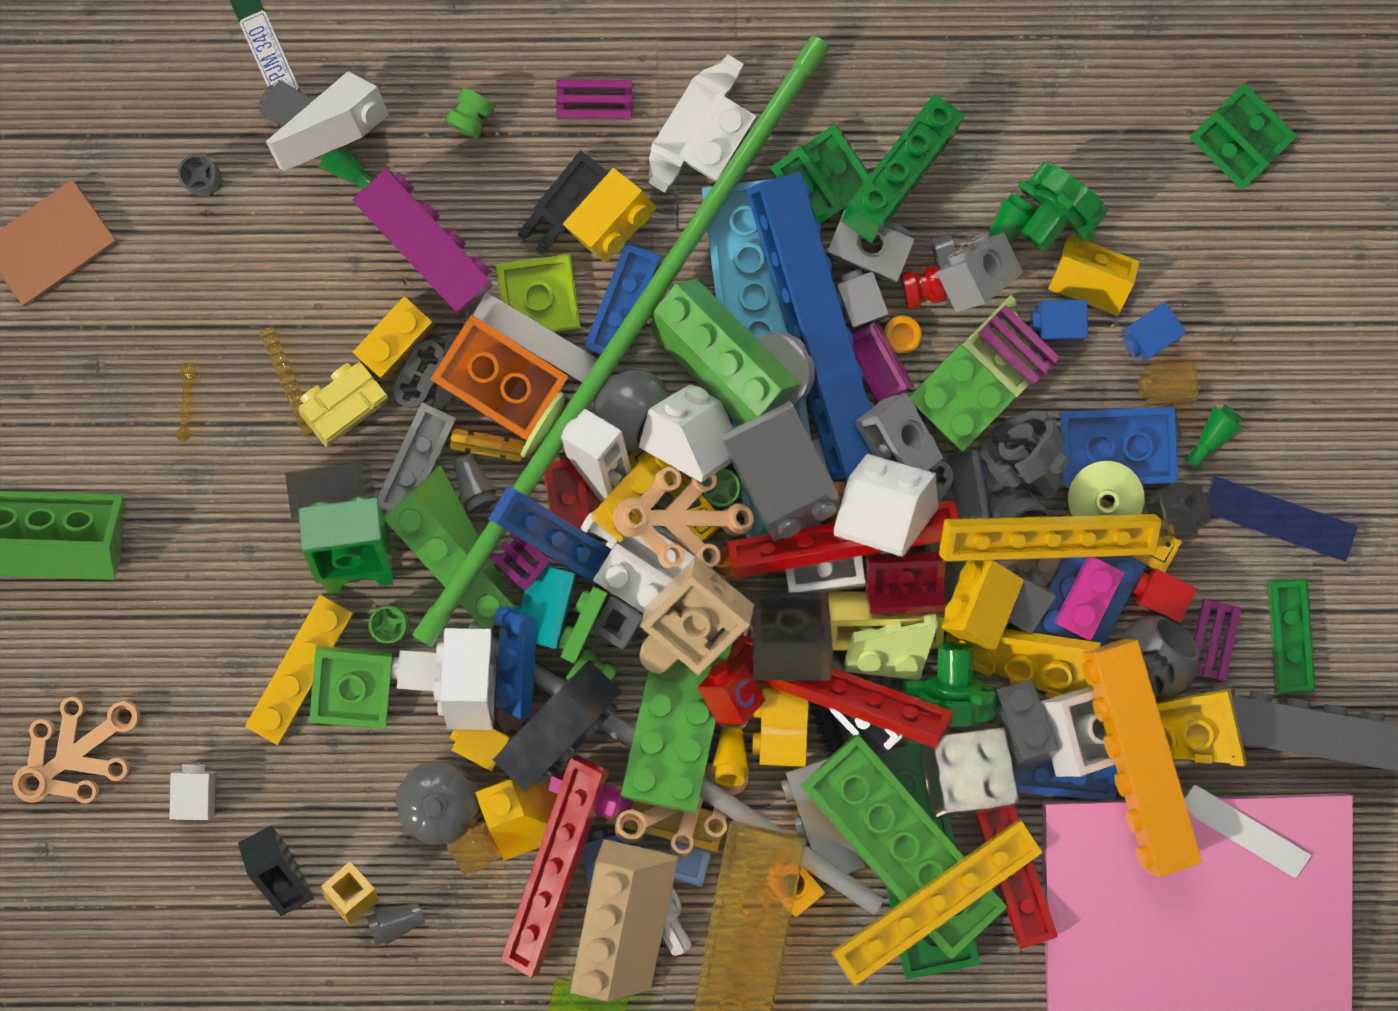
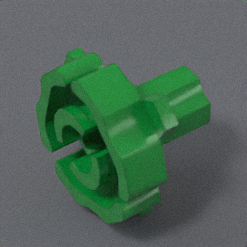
M1045 161L1042 162L1028 183L1022 180L1018 185L1023 194L1041 205L1021 230L1020 234L1036 248L1044 252L1049 249L1066 225L1070 226L1082 239L1091 241L1095 236L1091 231L1096 229L1109 212L1103 206L1104 202L1092 190L1080 183L1065 170L1054 164L1051 166Z
M945 642L942 646H938L937 676L928 678L927 681L905 682L904 689L907 694H913L914 698L953 711L951 726H970L978 722L990 721L996 716L997 693L993 691L992 686L984 684L977 679V672L973 670L974 647L968 643Z

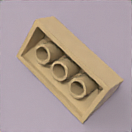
M603 839L595 864L570 993L608 1002L651 989L679 856Z

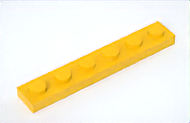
M1156 514L945 519L939 555L944 561L1155 555L1162 520Z
M1017 820L831 951V954L851 984L856 986L1039 856L1042 851L1023 822Z

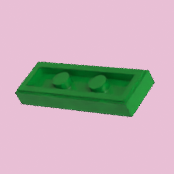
M1307 578L1267 581L1275 694L1316 692Z

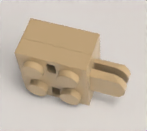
M696 556L645 608L640 627L650 635L643 641L639 657L642 665L653 673L661 674L666 672L678 660H681L699 675L750 626L754 604Z

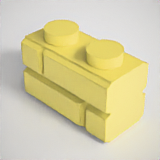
M358 362L353 367L349 363L344 364L330 376L333 382L323 389L317 385L300 398L303 404L299 406V414L326 448L387 403V394L361 362Z

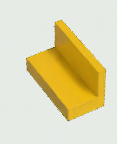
M1069 234L1063 248L1060 263L1048 289L1075 300L1087 299V305L1118 316L1135 283L1140 261Z

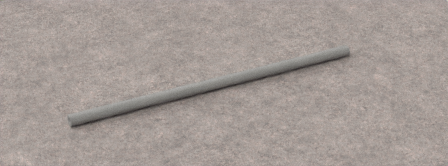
M474 620L468 629H482V627ZM492 632L496 655L498 656L499 636ZM535 661L534 684L554 696L566 682ZM611 714L599 728L631 749L635 729L614 714ZM704 777L700 793L701 798L872 915H875L885 899Z

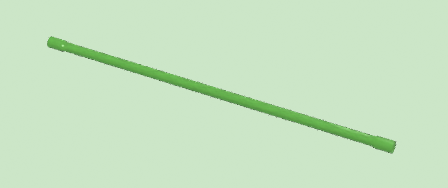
M814 35L809 38L795 59L792 69L512 488L528 498L530 497L563 447L561 436L565 426L570 420L576 419L584 409L587 410L806 80L813 75L829 51L830 46L825 41ZM492 521L488 523L436 603L429 608L412 636L430 648L433 646L449 622L452 612L507 530Z

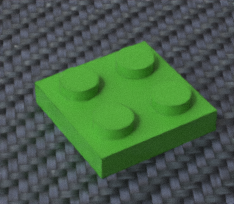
M593 587L591 592L586 590L582 592L574 609V612L580 614L575 627L567 625L558 643V647L564 649L561 658L572 663L578 661L609 592L598 587Z
M317 645L314 660L310 723L386 729L393 652Z

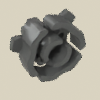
M1032 410L1020 416L1007 418L994 427L991 434L998 442V448L991 439H987L982 443L980 452L981 460L991 472V475L985 480L989 489L995 493L1005 486L1015 488L1021 482H1025L1036 497L1048 498L1056 494L1057 489L1064 483L1061 473L1070 461L1067 456L1061 453L1065 437L1048 413Z

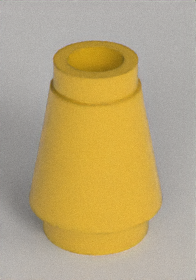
M726 727L720 731L711 768L714 780L719 785L726 787L740 786L745 782V777L749 774L743 731L736 727Z

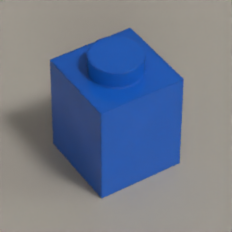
M1087 299L1040 301L1036 304V310H1031V330L1037 333L1044 342L1085 340L1088 338Z
M1164 302L1124 328L1122 332L1126 337L1122 341L1134 358L1139 356L1142 361H1145L1186 334V331L1167 303Z

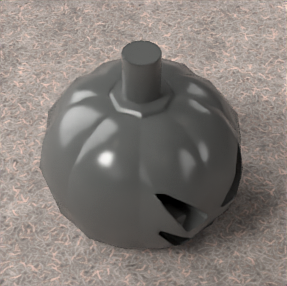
M644 369L623 370L603 385L595 399L592 413L621 430L627 452L643 450L639 448L648 411L651 407L668 398L670 393L668 394L665 384L650 371Z
M1163 616L1143 617L1128 625L1121 636V640H1138L1154 696L1160 698L1172 697L1188 689L1197 675L1200 663L1199 649L1192 636L1177 622Z
M439 760L419 764L409 771L398 787L395 802L399 822L406 832L424 844L437 846L457 842L469 832L480 814L481 808L475 794L478 791L476 781L468 772L452 762Z

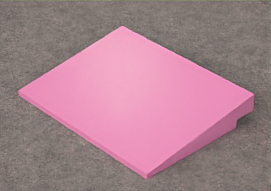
M1346 793L1216 797L1309 853L1311 857L1297 878H1293L1201 822L1188 809L1202 863L1163 877H1158L1147 873L1138 862L1136 848L1139 845L1136 834L1131 832L1125 818V812L1128 811L1126 800L1042 802L1043 893L1058 938L1045 942L1047 1011H1352L1353 796Z

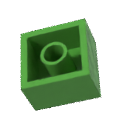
M962 344L909 396L916 406L919 416L958 454L963 452L1016 398Z

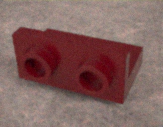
M939 551L905 553L903 557L896 554L867 555L865 592L870 614H928L945 611L947 605L944 594L946 561L941 558Z

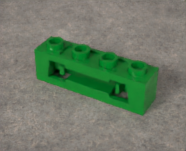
M934 93L848 203L841 222L872 243L956 135L965 115Z

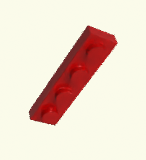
M1009 791L971 803L984 843L1019 820ZM1032 860L998 884L1003 902L1007 906L1006 911L1019 950L1058 938Z

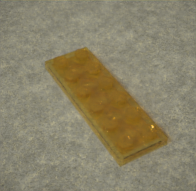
M734 820L729 824L693 1011L773 1010L806 838Z

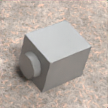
M858 269L841 276L842 283L837 284L835 289L841 296L843 311L850 330L868 325L888 316L889 313L873 271L864 274L862 269Z

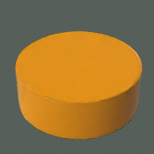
M897 316L891 319L884 328V333L896 354L912 352L921 341V328L909 316Z

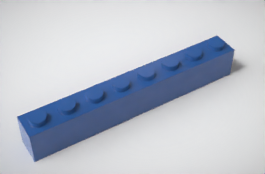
M801 172L760 182L747 188L746 192L787 332L804 343L808 356H812L815 364V380L810 393L806 397L831 480L848 478L866 454L873 455L854 423L873 406L867 400L863 386L864 374L860 365L856 362L852 349L853 336L845 325L842 314V299L833 284L831 261L824 253L820 239L821 227L812 212L810 189L807 183L803 181Z

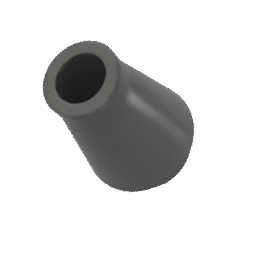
M467 454L453 461L462 506H467L469 513H475L494 505L497 502L495 496L497 490L476 462L474 455Z
M418 902L410 905L375 909L374 914L366 916L375 945L384 942L385 945H388L415 927L425 924Z

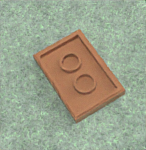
M71 179L0 229V275L22 306L26 307L118 241L77 183Z

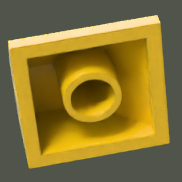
M510 777L480 788L475 792L488 829L504 861L540 847L558 795L548 790L551 777L543 786L535 782L526 792Z

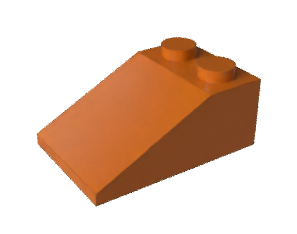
M471 314L430 380L527 441L538 421L569 376Z

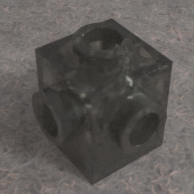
M1185 482L1173 483L1165 486L1164 489H1160L1145 501L1148 514H1156L1162 520L1159 537L1175 535L1177 540L1189 539L1197 536L1198 530L1210 522V504L1207 498L1204 497L1202 485L1187 487Z

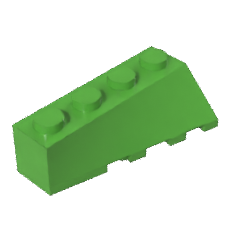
M441 464L384 514L386 523L445 588L479 538ZM489 557L459 602L482 629H490L495 625V614L500 607H515L510 594Z

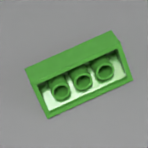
M698 279L675 283L654 310L650 335L709 395L722 402L725 411L740 426L786 403L801 385Z
M0 491V576L115 580L122 554L123 495Z

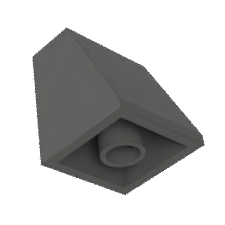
M791 401L721 435L735 471L773 542L781 538L792 537L801 528L816 520H825L831 517L836 510L840 509L841 501L837 490Z

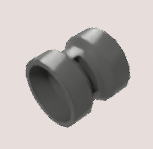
M201 154L189 155L178 166L177 175L180 183L196 196H210L219 189L222 181L220 169L206 156Z

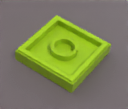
M571 254L496 264L500 299L502 302L554 333L581 329Z

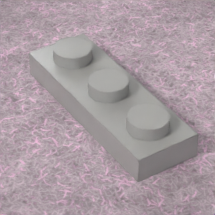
M423 402L421 403L377 497L381 509L385 511L390 510L434 470L457 418Z

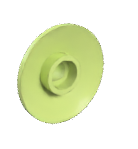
M560 391L552 400L529 436L520 456L525 458L538 450L563 412L565 393Z
M1098 461L1087 465L1076 474L1069 487L1068 506L1072 516L1141 514L1143 510L1144 490L1137 475L1127 466L1114 461ZM1106 494L1112 495L1114 503L1110 507H1103L1100 504L1102 496Z

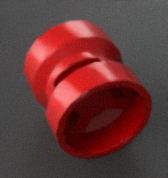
M938 265L926 267L923 275L912 270L900 274L902 290L908 310L920 307L927 299L934 304L946 301L945 288L937 274V271L940 269Z

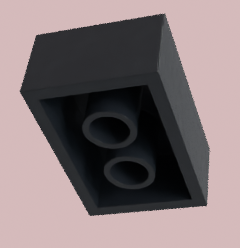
M588 660L492 760L525 792L535 782L543 786L557 769L617 709L612 702L622 691Z

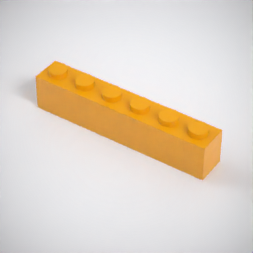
M1122 639L1083 652L1085 662L1082 664L1083 674L1087 683L1092 685L1096 699L1093 700L1094 712L1097 719L1104 724L1107 735L1104 737V746L1108 756L1115 761L1118 772L1114 775L1115 784L1121 796H1125L1128 811L1125 812V818L1131 832L1136 834L1139 845L1136 848V856L1141 868L1149 874L1163 877L1201 864L1202 859L1138 640Z

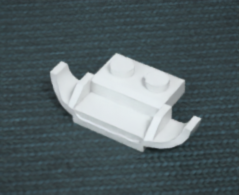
M727 55L723 60L710 68L704 69L691 80L667 122L652 143L649 157L648 183L664 193L667 192L685 163L716 182L756 119V115L726 98L743 68V63Z
M593 512L589 513L580 529L586 533L591 532L608 541L606 546L612 549L593 581L642 613H644L646 606L694 559V556L673 534L660 526H652L668 545L678 544L685 553V558L681 565L674 568H665L660 564L658 555L639 536H626L620 543L591 520ZM669 549L667 558L672 563L675 562L676 555L674 551Z

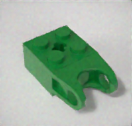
M355 497L348 502L334 504L318 502L310 507L299 508L301 549L316 584L321 583L330 594L341 592V587L345 583L356 579H370L376 581L381 586L393 585L390 535L377 498Z

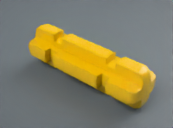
M458 428L452 432L450 449L453 451L465 453L466 449L471 450L470 454L500 459L501 456H506V460L520 462L523 458L520 456L525 445L522 440L509 438L508 442L504 441L502 436L474 432V435H470L469 430Z

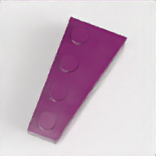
M384 169L352 201L457 314L461 316L493 286L492 282L487 278L492 271L478 256L471 260L461 250L466 243L452 228L445 232L435 222L440 215L426 200L418 204L409 194L414 190V187L400 172L393 177L387 169Z

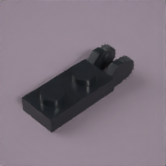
M580 150L533 208L534 213L520 229L517 236L522 240L527 239L534 233L536 227L544 218L553 227L539 241L536 251L541 255L545 254L557 240L560 233L564 234L567 230L563 225L566 219L609 172Z

